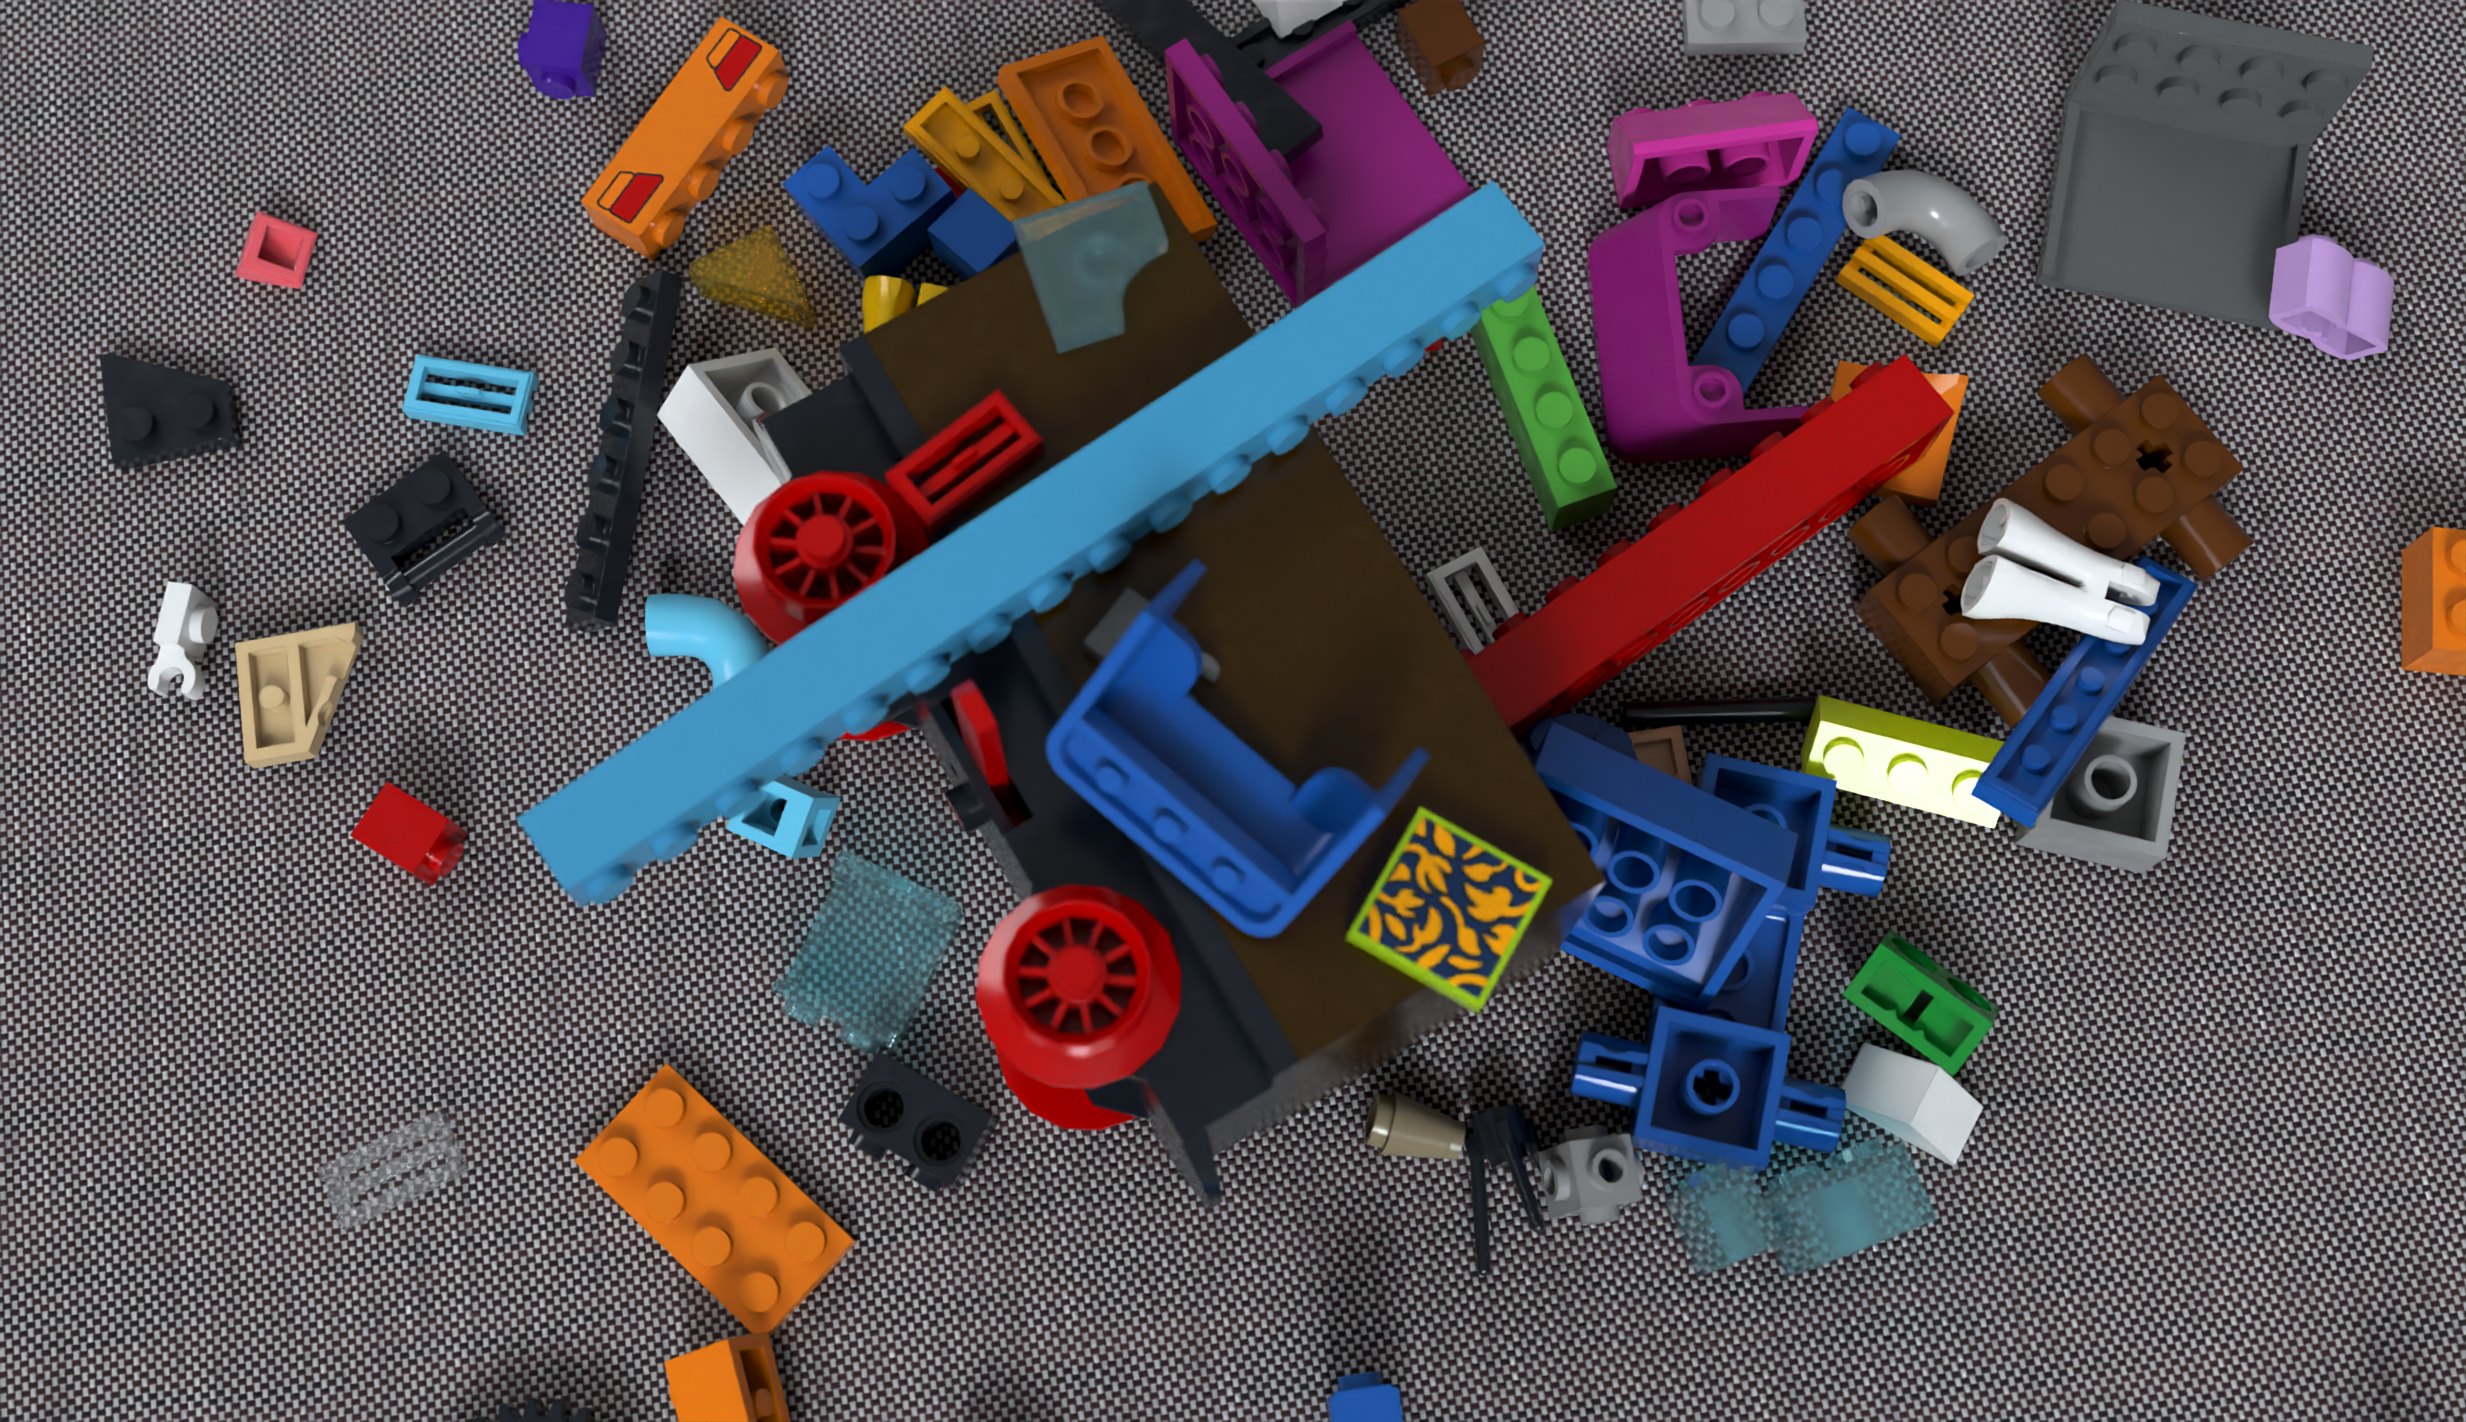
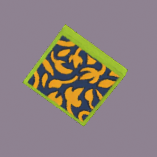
M1420 807L1348 932L1346 940L1470 1010L1479 1013L1552 879Z

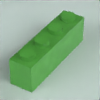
M1534 285L1512 302L1505 303L1500 298L1481 311V318L1469 331L1550 531L1553 532L1609 513L1618 487Z

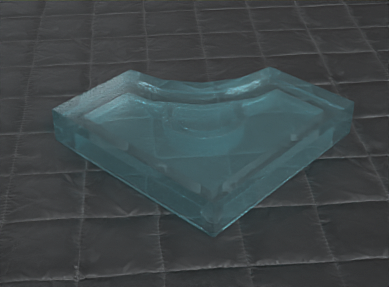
M1145 180L1012 221L1016 241L1058 354L1125 333L1122 303L1128 283L1146 262L1168 251V238Z

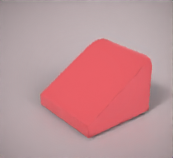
M258 211L248 229L234 275L246 280L300 289L318 233Z

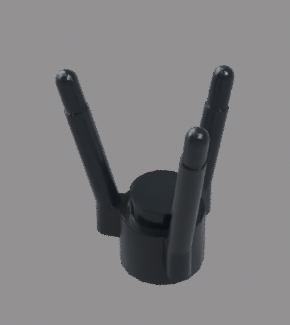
M1519 1104L1493 1108L1473 1116L1470 1119L1474 1137L1464 1140L1470 1161L1477 1271L1481 1276H1487L1490 1273L1485 1159H1489L1491 1169L1510 1168L1532 1230L1536 1233H1541L1545 1229L1539 1205L1523 1162L1530 1158V1154L1541 1174L1538 1152L1544 1151L1540 1144L1534 1122H1525Z

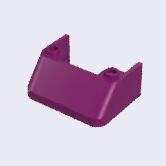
M1779 186L1678 193L1600 233L1591 243L1586 260V273L1604 437L1607 447L1618 459L1628 463H1652L1749 456L1750 452L1759 443L1773 433L1780 431L1784 437H1787L1802 426L1799 419L1808 410V405L1744 410L1741 385L1730 371L1716 365L1688 366L1675 255L1700 253L1717 242L1764 239L1780 199Z

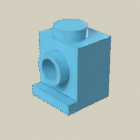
M781 775L760 789L762 797L755 805L729 820L727 830L790 858L820 857L841 797L832 793L821 792L785 775ZM787 800L783 814L781 815L782 805Z

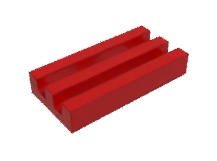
M997 389L886 472L885 476L887 483L896 493H900L908 508L914 514L917 513L922 519L923 525L932 535L1044 450V441L1005 395ZM999 415L1006 421L977 444L970 446L955 457L949 465L918 488L912 483L914 479ZM1016 436L1020 437L1017 442L935 504L931 505L929 503Z

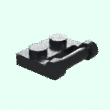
M445 450L341 521L378 571L386 586L405 608L421 597L418 593L420 589L484 544L489 542L494 546L508 536ZM468 515L473 522L405 570L400 568L398 564Z

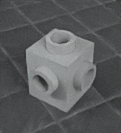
M1603 1125L1575 1128L1564 1131L1565 1143L1538 1152L1541 1182L1546 1195L1550 1219L1579 1215L1581 1226L1612 1222L1621 1219L1619 1207L1643 1200L1640 1189L1644 1179L1643 1166L1638 1153L1633 1150L1630 1133L1605 1136Z

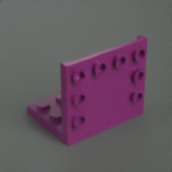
M1351 20L1346 21L1263 71L1322 124L1323 138L1289 165L1278 150L1273 149L1268 152L1257 137L1259 128L1252 113L1243 102L1238 101L1234 104L1223 90L1225 83L1222 74L1208 54H1203L1199 57L1186 38L1164 50L1172 139L1294 309L1302 306L1474 193L1356 34V27Z

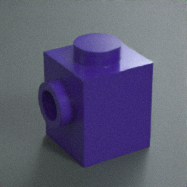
M552 0L534 1L528 32H522L519 38L518 60L520 66L525 68L538 92L563 100L571 99L574 95L595 97L607 32L594 5Z

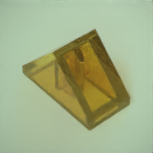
M770 224L692 261L688 273L700 297L814 329L817 317L809 297Z

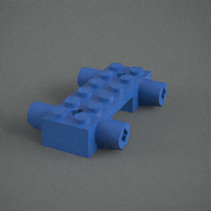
M1708 753L1696 772L1694 787L1798 834V839L1786 887L1703 1015L1653 993L1644 1044L1591 1031H1581L1573 1060L1568 1093L1631 1108L1626 1134L1630 1133L1632 1147L1753 1175L1768 1167L1772 1141L1830 1154L1835 1150L1842 1131L1844 1111L1847 1103L1845 1089L1784 1076L1792 1036L1784 1034L1804 918L1815 907L1818 886L1877 898L1887 873V864L1891 850L1890 836L1830 823L1837 780ZM1703 1076L1711 1079L1710 1089L1720 1093V1099L1716 1098L1709 1105L1703 1103L1700 1094L1693 1089V1085L1702 1080Z

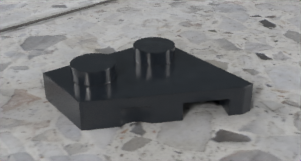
M114 354L99 355L112 463L122 471L242 446L236 393L226 381Z

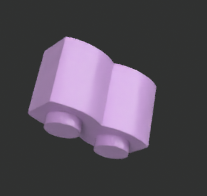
M2307 235L2298 239L2296 243L2276 249L2269 319L2273 324L2286 332L2310 338L2313 345L2318 349L2338 358L2354 360L2387 351L2394 280L2387 272L2378 268L2375 262L2364 258H2353L2351 253L2336 244L2333 238L2324 235Z

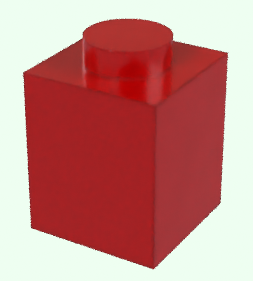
M386 782L350 836L433 887L440 876H446L458 864L464 851L462 843L469 833L442 814Z

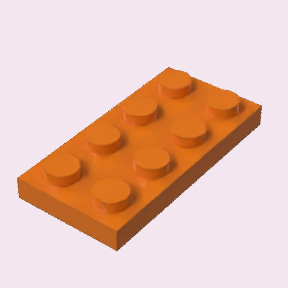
M1103 35L1000 67L996 82L1079 221L1156 181L1196 243L1213 236L1218 225L1217 221Z
M668 1063L660 1069L574 1160L753 1334L768 1332L770 1338L857 1243L840 1224Z

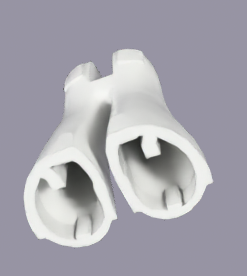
M2000 498L1993 503L1981 526L1977 540L1978 554L1987 557L1974 565L1965 582L1961 595V615L1974 619L2021 618L2068 627L2113 642L2142 645L2146 637L2150 618L2139 610L2107 600L2105 597L2131 605H2153L2160 586V582L2148 574L2145 569L2105 556L2077 543L2052 528L2027 509L2008 499ZM2019 564H2023V565H2026V566H2030V567H2033V568L2042 570V571H2044V572H2047V573H2049V574H2051V575H2054V576L2060 578V579L2063 580L2064 582L2058 581V580L2053 579V578H2051V577H2049V576H2046V575H2044V574H2041V573H2038V572H2036V571L2030 570V569L2025 568V567H2023V566H2021V565H2019Z

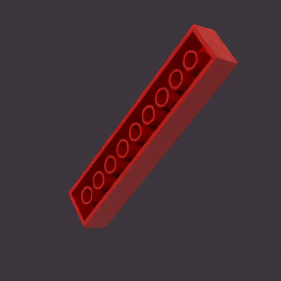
M1903 354L1886 367L1880 361L1871 364L1849 384L1852 389L1851 392L1836 402L1830 396H1827L1808 409L1799 419L1802 426L1787 437H1784L1780 431L1773 433L1750 452L1749 457L1752 461L1734 473L1730 467H1726L1710 477L1698 490L1701 497L1683 509L1679 503H1674L1660 512L1647 525L1651 532L1633 545L1627 539L1614 544L1597 559L1596 564L1599 568L1583 580L1579 581L1575 575H1572L1561 581L1544 597L1547 603L1546 606L1528 618L1524 612H1519L1507 619L1492 633L1495 641L1476 655L1470 648L1460 652L1518 744L1521 743L1536 723L1564 714L1922 460L1955 412L1909 357Z

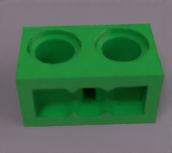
M1891 929L1842 994L1953 1076L1993 1026L2000 1009L1999 1006Z

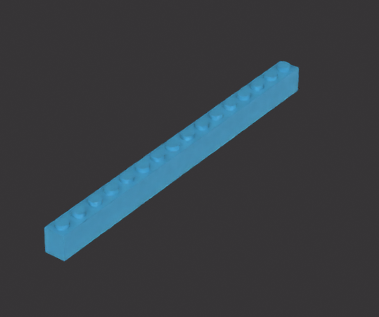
M1494 180L516 819L563 890L580 908H583L592 901L594 904L599 905L616 898L631 886L634 881L632 874L656 858L664 862L681 855L697 841L699 837L697 831L721 815L724 819H730L744 813L762 797L760 789L784 773L789 777H794L807 771L823 758L826 753L825 746L848 731L851 735H858L880 722L888 712L887 705L910 690L914 694H919L932 688L949 673V664L971 649L976 653H981L994 647L1009 634L1012 622L1033 608L1036 612L1040 613L1054 607L1071 592V583L1093 568L1097 572H1104L1116 566L1131 552L1133 548L1131 543L1152 529L1162 533L1173 528L1192 510L1191 503L1214 489L1216 493L1220 494L1230 490L1248 475L1251 470L1250 464L1271 450L1276 455H1279L1301 442L1310 430L1309 425L1329 412L1334 416L1346 413L1364 398L1369 385L1387 373L1391 378L1403 375L1422 359L1425 354V348L1443 336H1446L1448 340H1454L1462 336L1479 321L1482 316L1481 311L1500 298L1505 303H1509L1522 296L1538 279L1537 270L1545 242Z

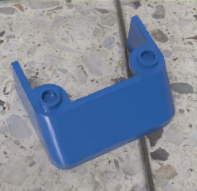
M1195 559L1134 621L1051 731L1047 739L1046 751L1052 768L1067 784L1237 928L1250 935L1268 937L1278 934L1288 925L1383 820L1430 756L1418 747L1378 793L1354 773L1335 767L1317 771L1301 789H1298L1187 695V692L1201 675L1203 668L1202 653L1195 639L1170 617L1208 569Z

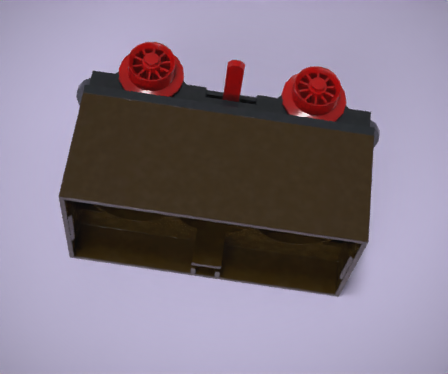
M1156 181L839 346L838 349L846 376L778 412L765 411L752 418L756 434L781 486L755 506L741 530L736 542L733 578L745 613L769 640L778 644L777 648L1255 336ZM999 389L1043 439L1044 450L931 535L917 513L914 514L905 504L904 498L900 493H896L887 483L885 473ZM999 415L914 479L912 483L918 488L949 465L955 457L970 446L977 444L1006 421ZM1313 424L1309 425L1310 430L1305 438L1292 449L1276 455L1271 450L1250 464L1251 470L1248 475L1230 490L1218 494L1213 489L1191 503L1192 510L1173 528L1162 533L1152 529L1131 543L1133 546L1131 552L1116 566L1104 572H1097L1093 568L1072 582L1071 592L1054 607L1040 613L1036 612L1033 608L1012 622L1009 634L994 647L981 653H976L971 649L950 663L949 673L932 688L919 694H914L910 690L888 704V712L885 717L869 730L858 735H851L848 731L838 738L840 740L875 742L909 731L911 728L921 730L953 785V788L944 792V796L966 834L977 828L979 829L1021 901L1019 906L996 925L980 956L976 1001L988 1038L996 1046L995 1051L1008 1088L1030 1113L1063 1129L1102 1131L1135 1118L1148 1120L1180 1176L1183 1175L1194 1193L1205 1207L1209 1209L1223 1202L1214 1159L1215 1155L1256 1131L1259 1136H1262L1472 1011L1346 940L1348 932L1420 807L1552 879L1485 1002L1546 967L1607 881ZM1016 436L929 503L931 505L935 504L1017 442L1020 437ZM1195 559L1208 569L1178 606L1171 618L1187 628V632L1195 639L1201 652L1208 654L1217 662L1220 667V677L1214 683L1201 674L1189 692L1198 698L1197 703L1298 789H1301L1317 771L1335 767L1354 773L1378 793L1418 747L1430 756L1383 820L1281 932L1273 936H1254L1237 928L1067 784L1054 771L1047 756L1046 744L1049 734L1102 665V663L1084 651V642L1127 587L1151 603Z

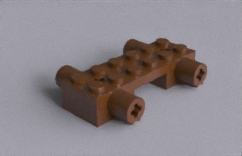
M2084 353L2056 373L2037 393L2074 438L1936 540L1897 494H1893L1881 501L1848 530L1846 535L1883 577L1880 582L1869 589L1854 612L1934 707H1937L1971 681L2006 724L2013 728L2019 724L2052 678V675L2023 643L2043 622L2021 618L1974 619L1961 615V595L1965 582L1974 565L1987 557L1978 554L1977 540L1981 526L1997 499H2008L2027 509L2052 528L2095 552L2126 563L2162 537L2203 583L2229 565L2255 543L2215 498L2244 467L2161 374L2126 398L2087 353ZM2019 564L2025 568L2044 574L2058 581L2064 582L2060 578L2051 575L2047 572L2030 566ZM1943 607H1950L1957 613L1950 616Z

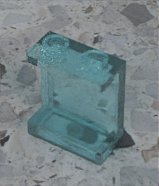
M841 849L830 871L836 881L786 979L783 981L777 978L771 991L786 1001L781 1012L806 1025L817 1028L822 1018L843 1028L839 1039L863 1052L875 1055L878 1047L882 1046L896 1053L965 914L958 902Z

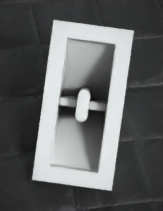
M1868 1043L1862 1044L1840 1087L1845 1089L1847 1109L1951 1166L1955 1165L1983 1109V1106L1940 1066Z

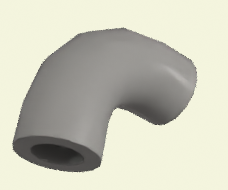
M1913 169L1879 172L1853 180L1846 187L1843 194L1842 208L1844 217L1850 229L1857 236L1871 239L1896 230L1915 233L1927 240L1940 253L1957 276L1967 275L1985 265L2007 243V236L1992 216L1967 191L1938 175Z

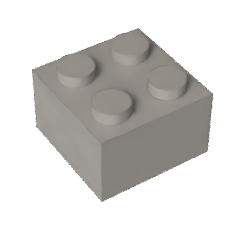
M2109 716L2034 826L2030 829L2018 822L2014 844L2141 874L2167 857L2186 733Z

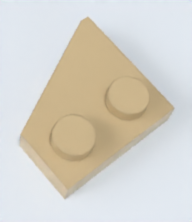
M352 622L235 643L246 764L255 769L317 758L364 639L363 629L359 625Z

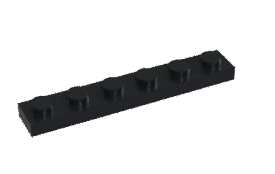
M663 269L632 283L622 302L621 312L623 317L626 318L621 341L615 347L610 362V369L614 374L611 394L605 402L599 417V428L603 431L599 454L593 460L588 472L587 482L589 488H591L587 513L581 519L576 532V544L580 547L576 570L569 578L564 593V602L568 606L564 626L585 633L613 626L617 623L683 277Z

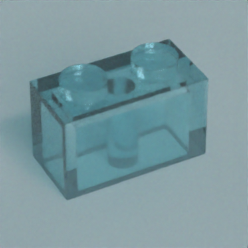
M1721 1161L1686 1176L1687 1178L1677 1182L1681 1194L1666 1202L1698 1277L1720 1270L1782 1244L1748 1165L1729 1173L1725 1162Z

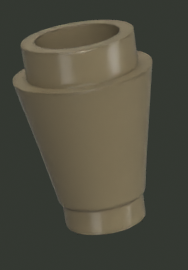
M1396 1090L1390 1096L1376 1093L1371 1102L1365 1123L1364 1144L1377 1147L1379 1155L1446 1158L1455 1161L1463 1146L1466 1125L1465 1122L1455 1120L1453 1117Z

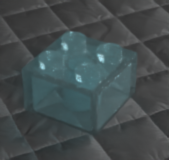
M1879 1137L1841 1151L1839 1154L1827 1158L1831 1170L1824 1173L1820 1172L1816 1161L1767 1181L1766 1184L1770 1194L1754 1202L1785 1278L1822 1266L1938 1220L1904 1141L1883 1149Z

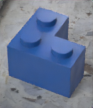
M828 145L783 183L800 213L864 283L866 278L870 276L895 277L932 245L927 229L957 200L949 185L914 148H911L866 186Z

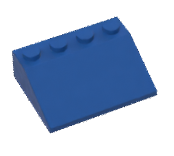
M1552 721L1531 764L1607 880L1559 949L1703 1015L1786 887L1798 834Z

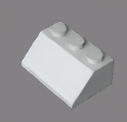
M770 348L687 365L659 410L657 417L744 526L755 506L781 486L756 434L752 418L765 411L778 412L812 394V392L776 348Z

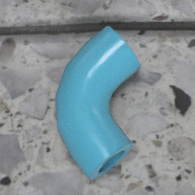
M683 593L650 594L647 597L645 631L650 655L652 657L689 656L700 659L711 672L712 690L770 653L768 644L750 619L718 599Z

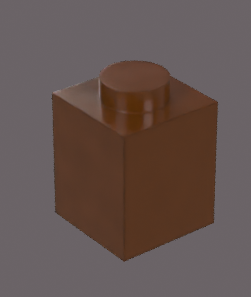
M1419 0L1398 10L1396 42L1429 97L1446 88L1449 91L1458 90L1469 84L1481 72L1485 42L1460 0Z

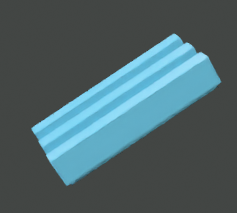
M417 354L402 411L408 418L526 436L528 423L525 420L527 413L532 414L534 402L531 396L533 391L538 390L540 380L534 372ZM428 374L517 388L514 396L482 391L476 388L456 387L425 381ZM421 397L511 410V413L505 414L422 401Z

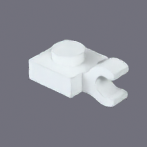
M169 581L167 583L153 642L160 646V651L156 663L149 672L148 687L158 695L166 696L171 679L178 674H183L184 681L181 685V693L189 699L198 700L205 688V677L200 668L196 666L195 661L202 662L206 644L210 643L215 636L218 619L215 610L216 603L192 584Z

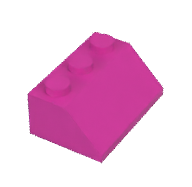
M1768 91L1753 92L1745 95L1740 100L1719 103L1700 99L1691 101L1681 108L1654 111L1651 108H1637L1624 113L1622 116L1614 117L1607 149L1619 210L1656 205L1682 192L1796 185L1819 130L1817 119L1793 92L1773 95Z

